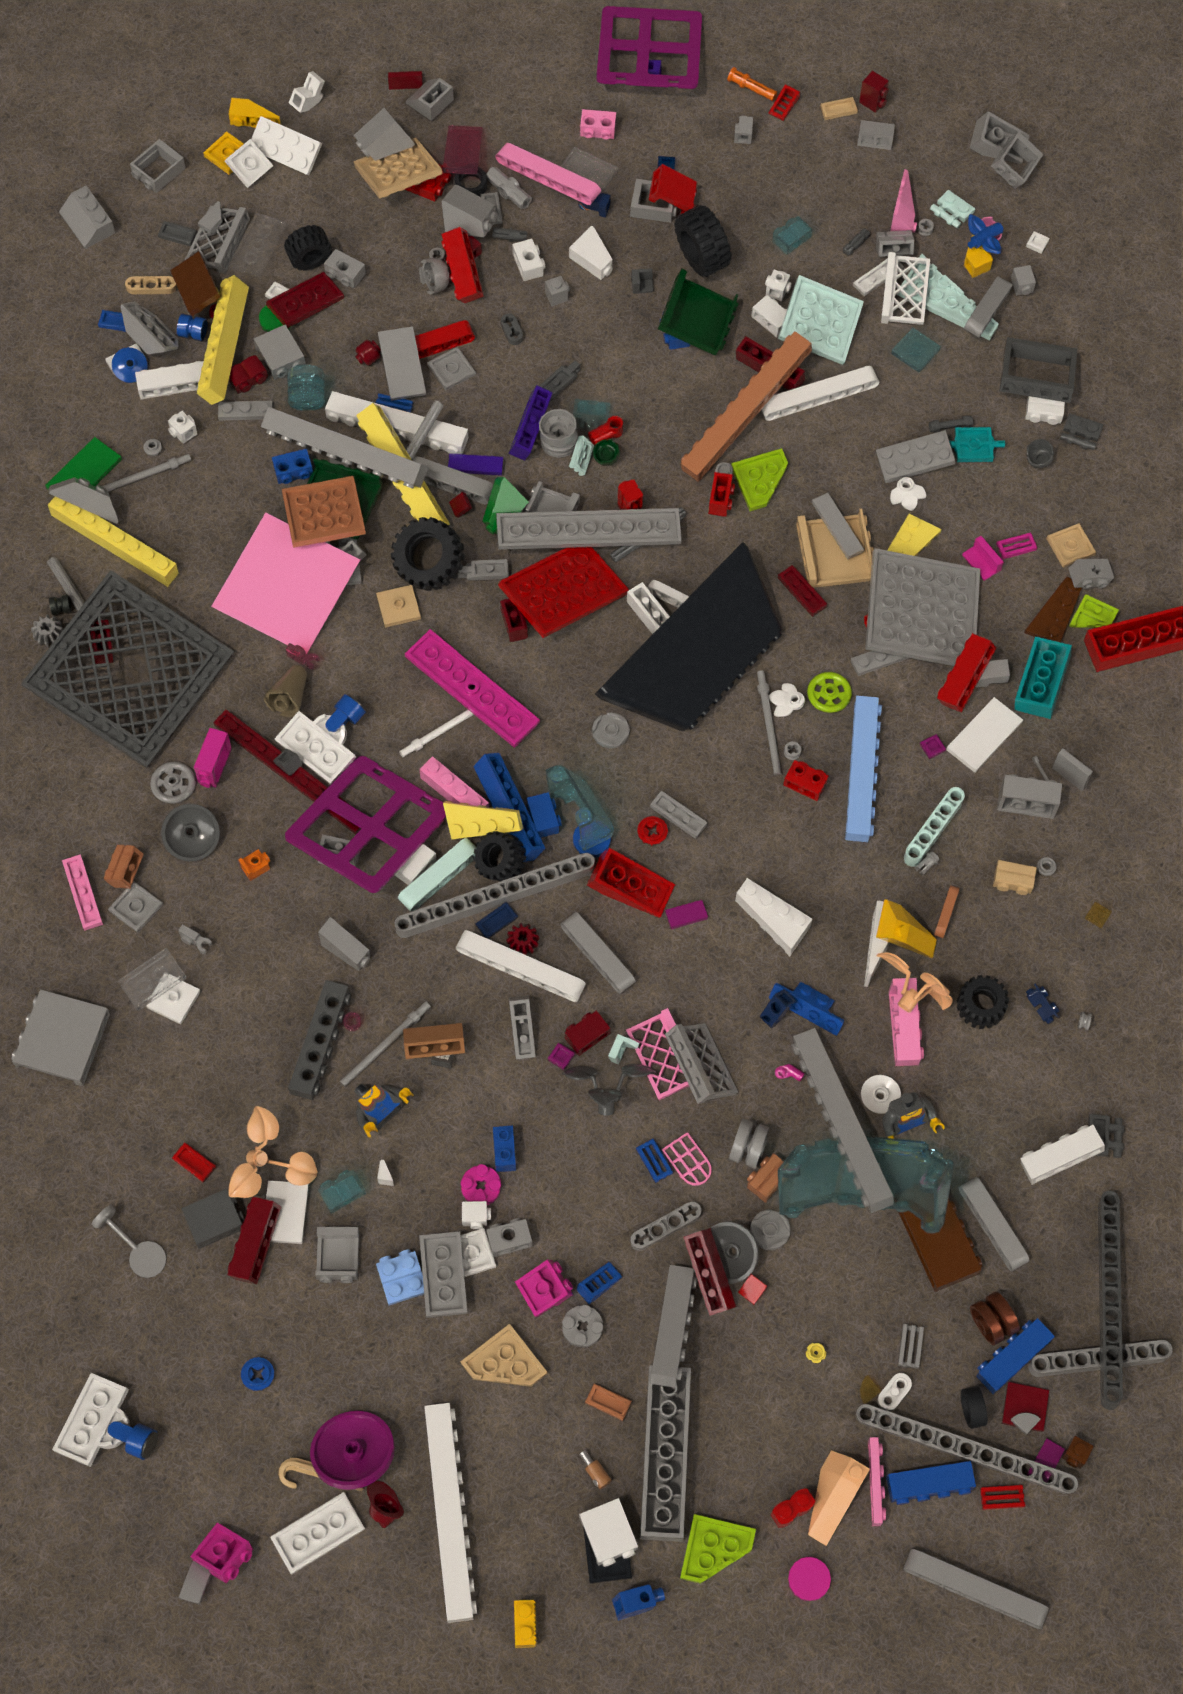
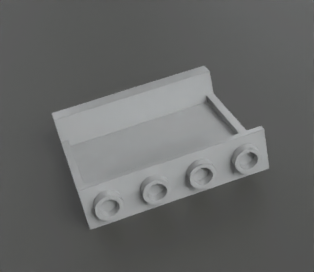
M40 989L39 994L33 999L34 1007L32 1012L28 1013L26 1017L27 1025L25 1030L21 1031L19 1035L20 1043L18 1048L12 1053V1062L16 1068L23 1066L74 1081L76 1085L83 1086L110 1013L105 1007Z

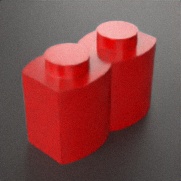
M807 1488L798 1490L792 1495L790 1500L777 1504L770 1516L778 1528H784L790 1525L796 1517L808 1513L812 1509L815 1499Z

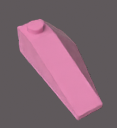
M904 169L891 231L911 230L912 233H915L917 222H914L915 210L908 170Z

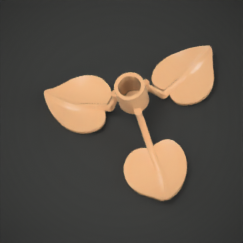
M888 952L877 954V957H881L900 972L906 974L904 987L901 991L903 996L898 1002V1006L904 1011L911 1013L917 1003L928 993L938 1002L942 1010L951 1006L953 999L949 996L950 991L936 977L929 973H922L920 978L926 984L919 992L914 989L908 991L907 986L911 975L908 969L910 967L895 954Z
M255 1106L248 1121V1137L253 1142L262 1144L258 1147L256 1146L255 1150H250L246 1156L247 1163L240 1164L234 1170L229 1183V1197L249 1198L256 1195L262 1184L261 1176L256 1173L258 1170L256 1166L261 1167L266 1163L287 1167L285 1177L293 1185H306L317 1177L318 1172L315 1162L306 1152L293 1154L289 1161L290 1164L269 1160L266 1152L261 1150L267 1145V1140L275 1139L279 1133V1124L276 1117L265 1108Z

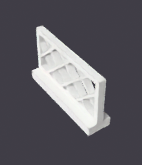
M889 252L881 323L888 324V321L924 324L930 259L896 256L895 252ZM898 261L906 262L909 266L902 271L898 266ZM918 263L926 264V268L921 272L915 267ZM910 269L917 274L911 280L905 274ZM901 276L907 281L903 286L896 282ZM919 277L924 282V285L920 288L913 283ZM908 285H911L915 290L910 295L903 290ZM899 292L906 297L901 302L895 299V295ZM917 293L923 298L918 304L912 300V297ZM907 301L914 306L908 311L902 306ZM897 308H900L904 313L900 317L893 316V311ZM917 309L921 314V319L913 318L910 313Z

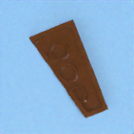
M1066 576L1024 633L1033 637L1036 636L1061 642L1082 587L1075 588L1072 579Z

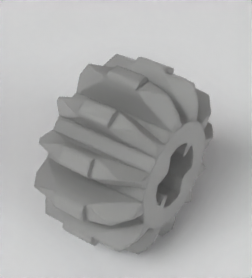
M46 615L44 619L39 616V621H34V627H31L33 639L38 641L40 645L45 643L47 647L63 631L61 621H57L55 616L50 618L49 615Z

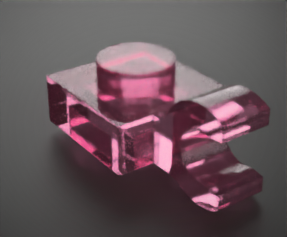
M289 643L286 647L287 657L302 665L305 664L309 669H314V664L310 663L311 660L320 661L317 654H306L305 650L299 645L295 646Z

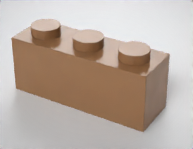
M462 1023L403 1029L406 1059L465 1053Z

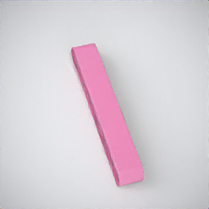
M506 143L495 155L496 160L505 167L586 205H591L601 193V188L595 182L511 143Z

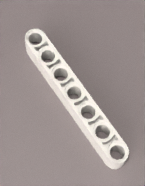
M865 366L773 395L761 410L765 419L771 421L875 388L879 385V380L873 367Z
M465 930L456 946V950L466 956L573 1002L578 1001L586 985L583 980L471 931Z

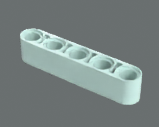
M953 787L947 792L908 845L904 855V861L908 866L914 867L922 861L960 809L965 797V793L961 788ZM951 797H957L959 800L955 801ZM940 811H947L948 815H944ZM930 825H936L938 829H933ZM920 839H925L928 843H922ZM910 853H914V854H916L918 857L913 858V857H911L909 854H910Z
M468 838L462 839L399 894L398 899L410 912L415 911L473 861V857H475L473 852L477 847Z

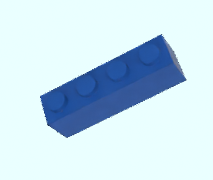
M1038 1318L1034 1322L1029 1320L1022 1327L1024 1331L1020 1335L1015 1333L1007 1340L1009 1344L1004 1349L1002 1347L998 1348L992 1354L994 1358L989 1363L985 1360L977 1368L979 1372L976 1377L993 1395L1054 1339L1055 1336Z
M971 1461L891 1473L886 1477L891 1503L896 1502L897 1505L908 1504L911 1499H917L918 1502L928 1501L930 1496L938 1495V1499L951 1496L950 1493L958 1492L959 1495H967L976 1487Z

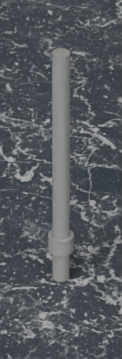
M189 454L176 459L173 457L168 459V462L102 487L107 489L106 492L167 469L171 468L173 470L178 468V465L191 461V457Z
M761 670L757 672L759 682L757 686L758 693L761 694L774 775H781L768 696L770 692L769 685L766 683L764 671Z
M425 1001L416 1011H412L407 1015L408 1018L339 1082L346 1087L403 1034V1029L409 1028L413 1023L416 1024L421 1019L420 1017L431 1007L430 1004Z

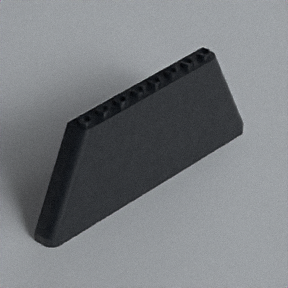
M742 542L604 683L595 695L603 701L684 732L687 728L693 729L698 723L696 719L700 715L704 717L711 710L709 706L712 703L715 705L722 698L720 694L724 690L728 692L734 686L733 681L735 678L740 679L746 673L744 669L748 665L751 667L758 660L756 656L759 653L763 655L770 648L768 644L772 640L775 642L782 635L780 633L782 627L749 547Z

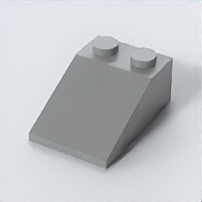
M988 111L976 121L970 149L983 156L996 158L1011 136L1020 132L1029 139V134ZM1012 147L1003 159L1014 163H1023V158Z

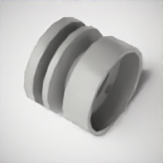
M553 409L546 412L539 422L541 447L545 453L552 457L560 458L571 455L574 452L578 439L575 417L569 411L563 409Z

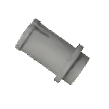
M932 851L926 853V857L915 866L916 871L924 867L919 872L924 876L933 865L938 864L939 857Z

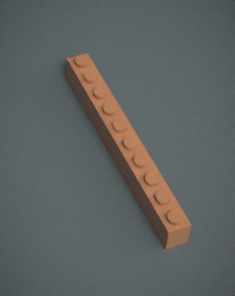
M795 331L791 336L788 335L780 349L777 348L773 352L772 358L762 365L761 371L757 375L752 376L748 386L740 390L736 400L731 401L726 408L727 410L716 418L715 424L707 428L703 438L694 443L691 452L682 457V470L699 482L811 353L812 343Z

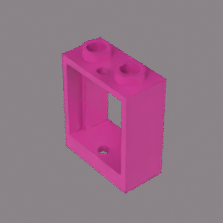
M209 728L194 765L198 783L203 787H217L232 749L227 732Z

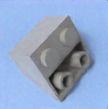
M441 78L428 80L406 101V104L432 121L454 100L453 87Z

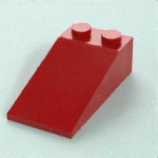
M608 848L601 853L586 886L607 897L660 918L675 884L617 851Z

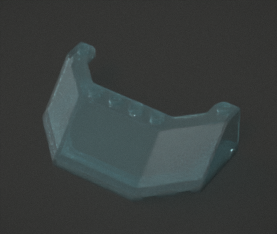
M866 1136L893 1194L894 1205L881 1210L896 1209L899 1212L910 1211L922 1220L921 1229L925 1230V1232H939L945 1221L954 1162L951 1159L945 1160L943 1154L936 1149L930 1150L926 1142ZM829 1138L815 1141V1145L806 1147L804 1144L798 1145L778 1168L780 1215L796 1218L806 1208L831 1202L838 1203L841 1206L850 1204L865 1208L861 1200L862 1193L860 1189L856 1190L854 1186V1175L852 1172L849 1173L846 1168L845 1161L847 1160L838 1151V1140L831 1141Z

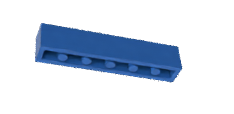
M500 753L484 754L473 766L493 808L519 810L523 829L521 831L506 832V834L519 838L518 841L523 843L522 848L526 850L524 853L526 860L523 862L534 861L546 848Z

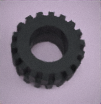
M307 225L293 231L288 236V239L285 240V251L293 267L298 270L307 271L319 267L332 254V246L325 231L320 226Z
M498 831L486 833V836L480 838L481 842H477V849H474L473 852L475 853L473 861L476 862L474 866L479 870L478 873L496 881H503L515 877V875H520V869L525 866L523 861L526 860V856H524L526 850L522 848L523 843L518 841L519 838ZM502 848L503 858L501 863L497 865L496 856Z
M978 975L977 979L972 977L969 982L966 981L957 999V1011H960L959 1016L961 1018L965 1017L964 1022L966 1024L971 1022V1027L973 1028L976 1025H979V1029H984L985 1026L992 1028L993 1024L996 1026L1002 1020L1008 1008V991L1003 990V983L998 984V979L994 978V980H991V976L988 975L985 978L982 975ZM978 994L986 995L992 1000L994 1007L987 1010L980 1009L973 1003L972 997Z

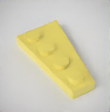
M909 514L887 551L917 556L932 539L941 533L942 529Z
M451 801L443 802L451 839L483 836L489 832L493 833V831L506 833L523 829L519 810L498 807L488 808L483 805L473 806L467 803L457 804Z

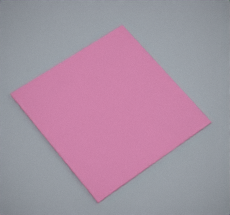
M265 513L211 607L307 654L358 566L360 559L326 542L293 548L288 523Z

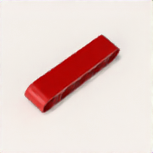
M467 320L415 336L419 359L470 343L475 339V335Z

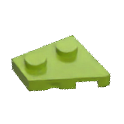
M1085 594L1069 626L1076 628H1098L1112 624L1119 609Z

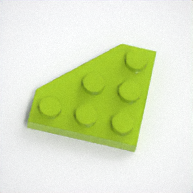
M782 448L731 463L734 476L749 511L767 507L788 467V461Z
M694 1514L680 1579L701 1584L750 1553L756 1529Z

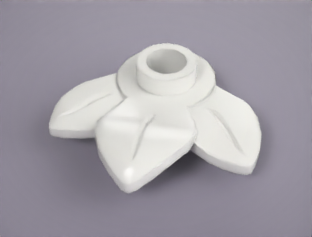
M909 477L900 479L897 487L890 494V500L893 505L901 503L905 509L910 511L916 508L918 499L926 498L924 488L916 485Z
M784 683L782 690H776L769 695V700L777 705L774 711V716L776 717L788 716L793 710L801 709L805 703L803 694L797 692L796 687L789 683Z

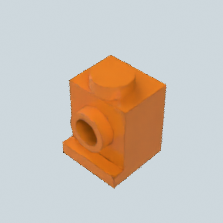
M259 849L243 859H238L240 867L250 881L270 870L268 855L265 852L261 853Z

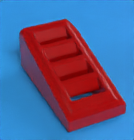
M785 84L771 107L769 114L784 121L799 99L800 91ZM782 99L789 102V104L782 102ZM780 104V105L786 107V109H783V108L779 107L778 105ZM777 109V110L783 112V114L781 115V114L775 112V110Z

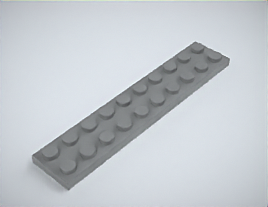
M679 508L496 513L498 550L681 544L682 541Z

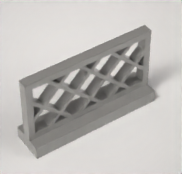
M222 207L221 213L225 224L219 226L212 234L209 232L205 233L204 229L199 228L185 260L199 251L207 267L218 269L219 273L226 274L250 221L247 209L239 207L238 210ZM231 215L235 216L233 220L227 222V217ZM229 228L228 233L221 236L219 232ZM218 233V238L212 241L209 240L208 237ZM207 239L208 243L199 247V241ZM221 241L223 242L221 247L214 249L213 245ZM211 247L213 251L204 255L202 251ZM216 255V259L214 262H209L206 260Z
M705 1023L690 1026L677 1024L665 1034L698 1104L704 1103L709 1099L733 1096L738 1093ZM698 1030H701L704 1038L697 1034ZM695 1040L702 1044L701 1048L694 1044ZM708 1048L711 1051L712 1055L707 1053L705 1049ZM703 1057L710 1061V1065L702 1061ZM714 1065L719 1067L720 1073L713 1068ZM711 1075L718 1078V1083L711 1079ZM722 1082L727 1084L729 1090L722 1086Z

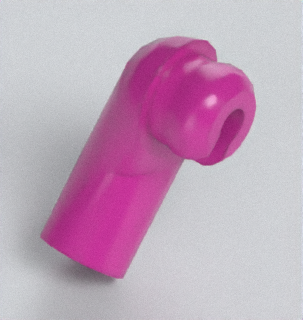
M791 1064L779 1066L775 1070V1076L779 1079L793 1077L800 1082L805 1073Z

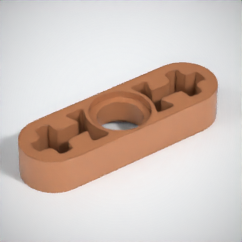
M950 885L934 936L944 938L960 888Z

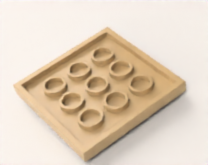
M417 138L412 139L415 143L413 147L375 161L371 156L368 158L366 156L353 161L357 171L378 198L387 197L392 193L403 191L405 188L418 185L428 179H434L442 174L441 167Z

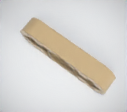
M171 276L129 277L125 281L126 290L130 294H172L177 289L174 278ZM149 283L156 284L154 288L146 287Z

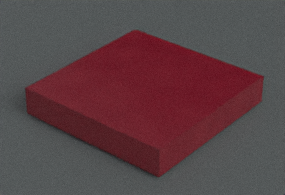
M1008 1382L1001 1424L1017 1427L1010 1420L1018 1414L1031 1413L1041 1419L1031 1430L1043 1432L1049 1390Z

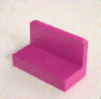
M982 536L976 538L973 547L962 554L971 567L980 569V577L983 581L1001 571L1004 563Z

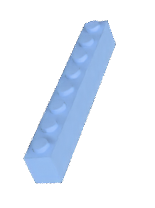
M856 695L845 840L868 842L869 836H873L874 825H871V819H874L875 807H872V801L876 799V790H873V784L877 783V773H874V767L878 766V756L875 755V750L879 749L880 739L876 738V733H880L881 722H878L877 718L881 716L882 705H878V697Z

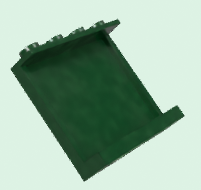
M681 268L675 278L658 330L712 355H716L718 350L722 351L726 343L723 339L727 337L730 331L728 325H731L735 316L732 313L736 311L739 304L736 302L738 294L734 296L733 300L686 279L688 271Z
M314 458L315 468L307 484L354 476L365 526L383 487L380 476L362 472L357 468L351 469L342 464H333L324 459L318 460ZM359 535V536L349 537V538L358 540L359 537H360V535Z

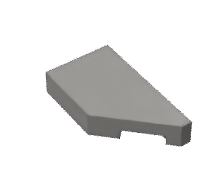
M219 201L198 222L200 228L211 234L223 222L222 206Z

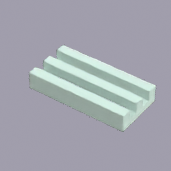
M583 435L578 436L569 467L574 468L575 472H579L580 476L586 474L594 444Z

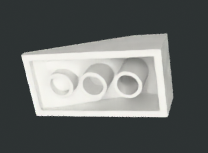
M877 901L873 913L864 982L866 987L869 986L882 960L881 957H877V954L886 952L890 944L887 941L876 938L883 901Z

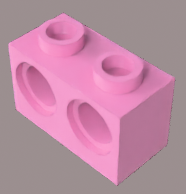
M582 109L580 136L614 139L616 112Z

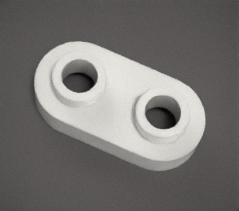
M898 1373L892 1377L878 1396L877 1402L881 1409L893 1411L903 1400L912 1386L908 1375ZM897 1382H902L904 1388H898ZM890 1398L892 1403L886 1404L884 1399Z

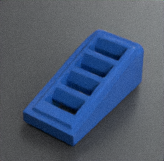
M608 1262L581 1281L576 1290L588 1304H591L617 1283L622 1276ZM607 1270L613 1279L610 1280L604 1272ZM601 1276L606 1284H603L598 1277ZM594 1281L598 1285L599 1289H597L591 1282Z

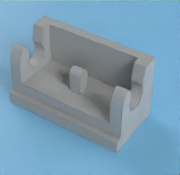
M861 120L857 146L891 150L895 124Z

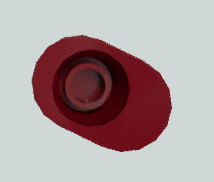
M375 1481L367 1485V1495L371 1502L369 1508L370 1517L378 1522L382 1528H386L395 1519L403 1516L404 1510L396 1493L389 1485L382 1481Z

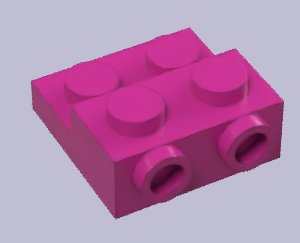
M547 1259L515 1281L535 1317H539L553 1306H558L573 1296L571 1292L573 1286L567 1278L564 1280L561 1275L563 1269L557 1261L554 1262Z
M217 1522L190 1557L193 1561L208 1569L213 1576L227 1584L230 1579L234 1580L239 1573L238 1568L242 1563H247L251 1559L253 1548L249 1541Z

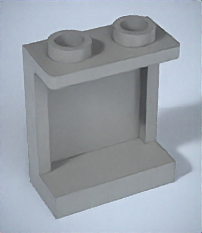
M286 324L254 338L255 348L264 358L274 380L283 378L288 373L299 371L306 366L304 355Z
M539 481L537 486L532 488V497L524 507V511H576L580 503V495L573 492L572 496L569 497L544 488L543 482Z
M317 1227L316 1279L322 1283H331L332 1280L352 1283L353 1280H358V1227Z

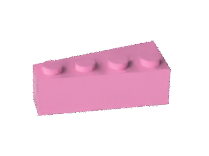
M906 978L893 979L889 989L895 1066L919 1065L921 1059L924 1058L923 1047H920L922 1030L919 1028L920 1010H918V1003L911 1013L904 1011L898 1006V1002L903 996L901 991L903 990ZM916 978L909 979L908 991L910 989L917 991Z

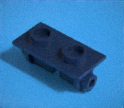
M1035 983V990L1030 988L1026 991V997L1034 1008L1040 1004L1042 1005L1036 1011L1043 1022L1050 1024L1054 1021V1016L1061 1018L1058 1014L1060 1012L1059 1008L1054 1002L1050 1003L1047 998L1049 993L1043 985L1039 987Z

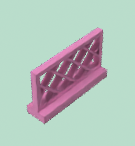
M668 1008L662 1010L661 1014L626 1030L630 1039L641 1044L640 1049L638 1047L635 1050L642 1065L647 1066L645 1061H648V1067L650 1068L652 1063L662 1066L659 1076L654 1074L647 1075L658 1100L689 1087L688 1082L682 1084L675 1082L678 1072L683 1073L679 1063L677 1067L667 1065L669 1056H675L671 1047H669V1050L659 1047L662 1037L666 1038L663 1034L664 1031L667 1033L676 1025ZM661 1020L663 1027L660 1033L650 1030L654 1022ZM638 1030L646 1032L643 1041L634 1039L632 1033ZM649 1033L659 1036L655 1046L645 1043ZM644 1046L654 1049L650 1059L643 1057L641 1054ZM657 1050L667 1053L664 1063L654 1060ZM665 1067L675 1070L672 1081L662 1078ZM660 1080L670 1083L668 1091L660 1094L658 1090Z

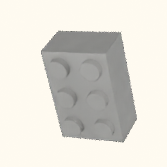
M1016 774L1005 775L999 789L997 810L1054 819L1060 805L1062 783H1057L1054 780H1038L1035 777L1024 778Z

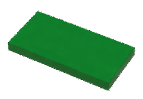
M94 437L45 485L46 489H49L51 485L74 477L80 479V477L84 478L91 485L96 486L122 460V457Z

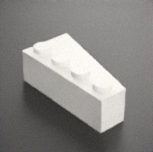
M748 878L736 894L735 901L751 918L758 922L760 927L790 957L810 929L812 918Z

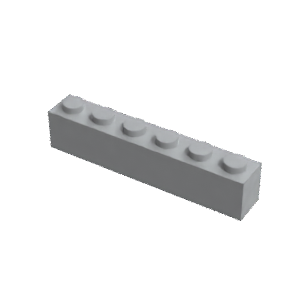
M670 1265L651 1374V1384L676 1388L677 1380H681L683 1368L679 1367L680 1361L684 1362L686 1350L682 1349V1344L687 1343L689 1331L685 1330V1326L690 1325L691 1313L688 1312V1307H693L694 1295L691 1294V1289H696L697 1277L693 1276V1268Z

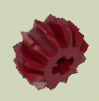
M523 923L519 924V928L513 925V931H508L507 933L509 938L506 939V942L510 945L509 948L519 953L521 951L524 955H527V951L533 954V948H538L539 946L537 942L539 935L536 934V928L531 929L530 924L523 927Z

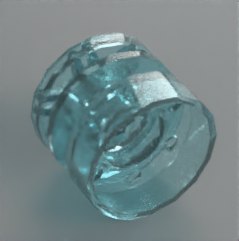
M298 365L291 368L287 373L288 404L292 408L302 411L316 410L322 407L325 403V374L323 370L313 365Z

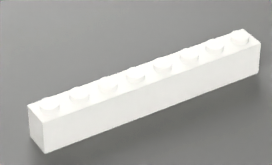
M332 391L325 407L326 418L333 422H343L351 427H360L356 415L373 402ZM374 403L382 408L401 441H411L425 418ZM436 420L422 445L429 446L433 450L447 451L449 454H463L469 438L468 429Z

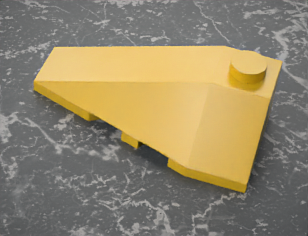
M884 899L876 938L933 958L937 939L900 904Z

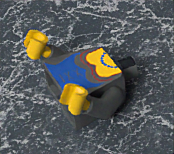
M363 1083L360 1084L354 1091L360 1097L356 1103L358 1125L365 1131L368 1137H371V1131L377 1133L403 1108V1103L400 1099L407 1104L409 1102L407 1097L410 1095L414 1096V1094L408 1088L400 1089L375 1084L369 1090Z
M913 1092L904 1093L900 1098L890 1102L888 1111L882 1118L884 1133L888 1137L885 1140V1146L892 1151L893 1144L897 1149L900 1148V1143L894 1138L895 1135L929 1122V1120H931L930 1127L935 1133H937L935 1130L937 1125H940L944 1130V1124L940 1119L936 1118L937 1113L931 1101L924 1097H918L917 1093Z

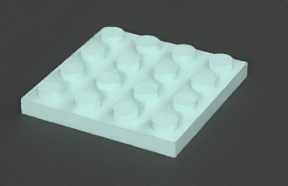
M799 275L778 339L784 341L788 335L791 336L795 331L812 343V353L843 365L864 301Z

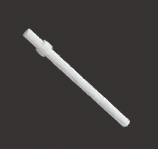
M466 710L422 738L413 740L409 746L399 751L400 755L405 757L413 751H419L423 748V745L474 714Z

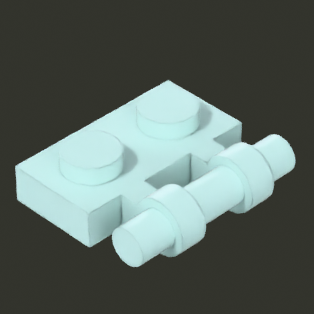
M947 190L938 199L937 204L939 207L935 204L930 207L934 215L938 218L942 217L947 221L948 225H953L957 229L961 225L958 219L964 223L969 218V215L975 212L973 206L950 190Z

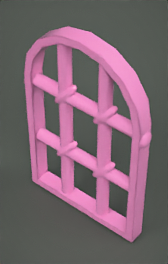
M688 1132L661 1150L678 1172L680 1178L687 1184L699 1186L710 1178V1162ZM686 1136L694 1144V1147L691 1149L682 1141ZM678 1141L687 1151L682 1155L673 1147ZM669 1147L678 1157L673 1161L665 1152ZM697 1149L705 1160L702 1162L697 1161L691 1152ZM690 1155L696 1166L693 1168L688 1167L682 1158ZM677 1161H681L687 1170L683 1175L674 1164ZM706 1162L709 1166L708 1175L701 1166ZM697 1168L706 1177L702 1182H699L693 1174V1171ZM689 1174L696 1183H692L684 1177Z

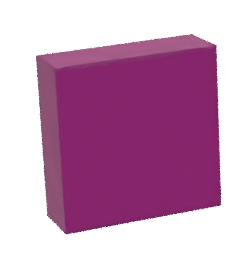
M937 734L920 742V746L929 759L946 751Z
M558 1043L547 1059L565 1070L575 1053Z

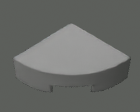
M1021 1413L1014 1416L1010 1421L1027 1435L1041 1419L1031 1413Z

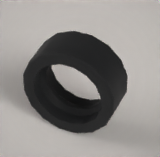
M464 166L456 172L454 184L481 197V194H484L487 189L486 173L478 166ZM473 176L479 178L481 183L477 187L466 188L461 185V180L465 177Z
M975 1386L962 1389L961 1404L968 1427L973 1429L986 1426L988 1423L987 1409L980 1388Z

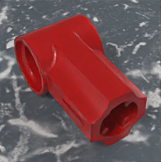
M611 416L607 423L588 432L590 441L595 446L601 440L619 438L623 434V420L619 416Z

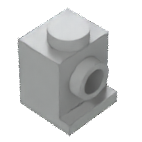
M739 116V123H735L734 143L751 144L753 117Z

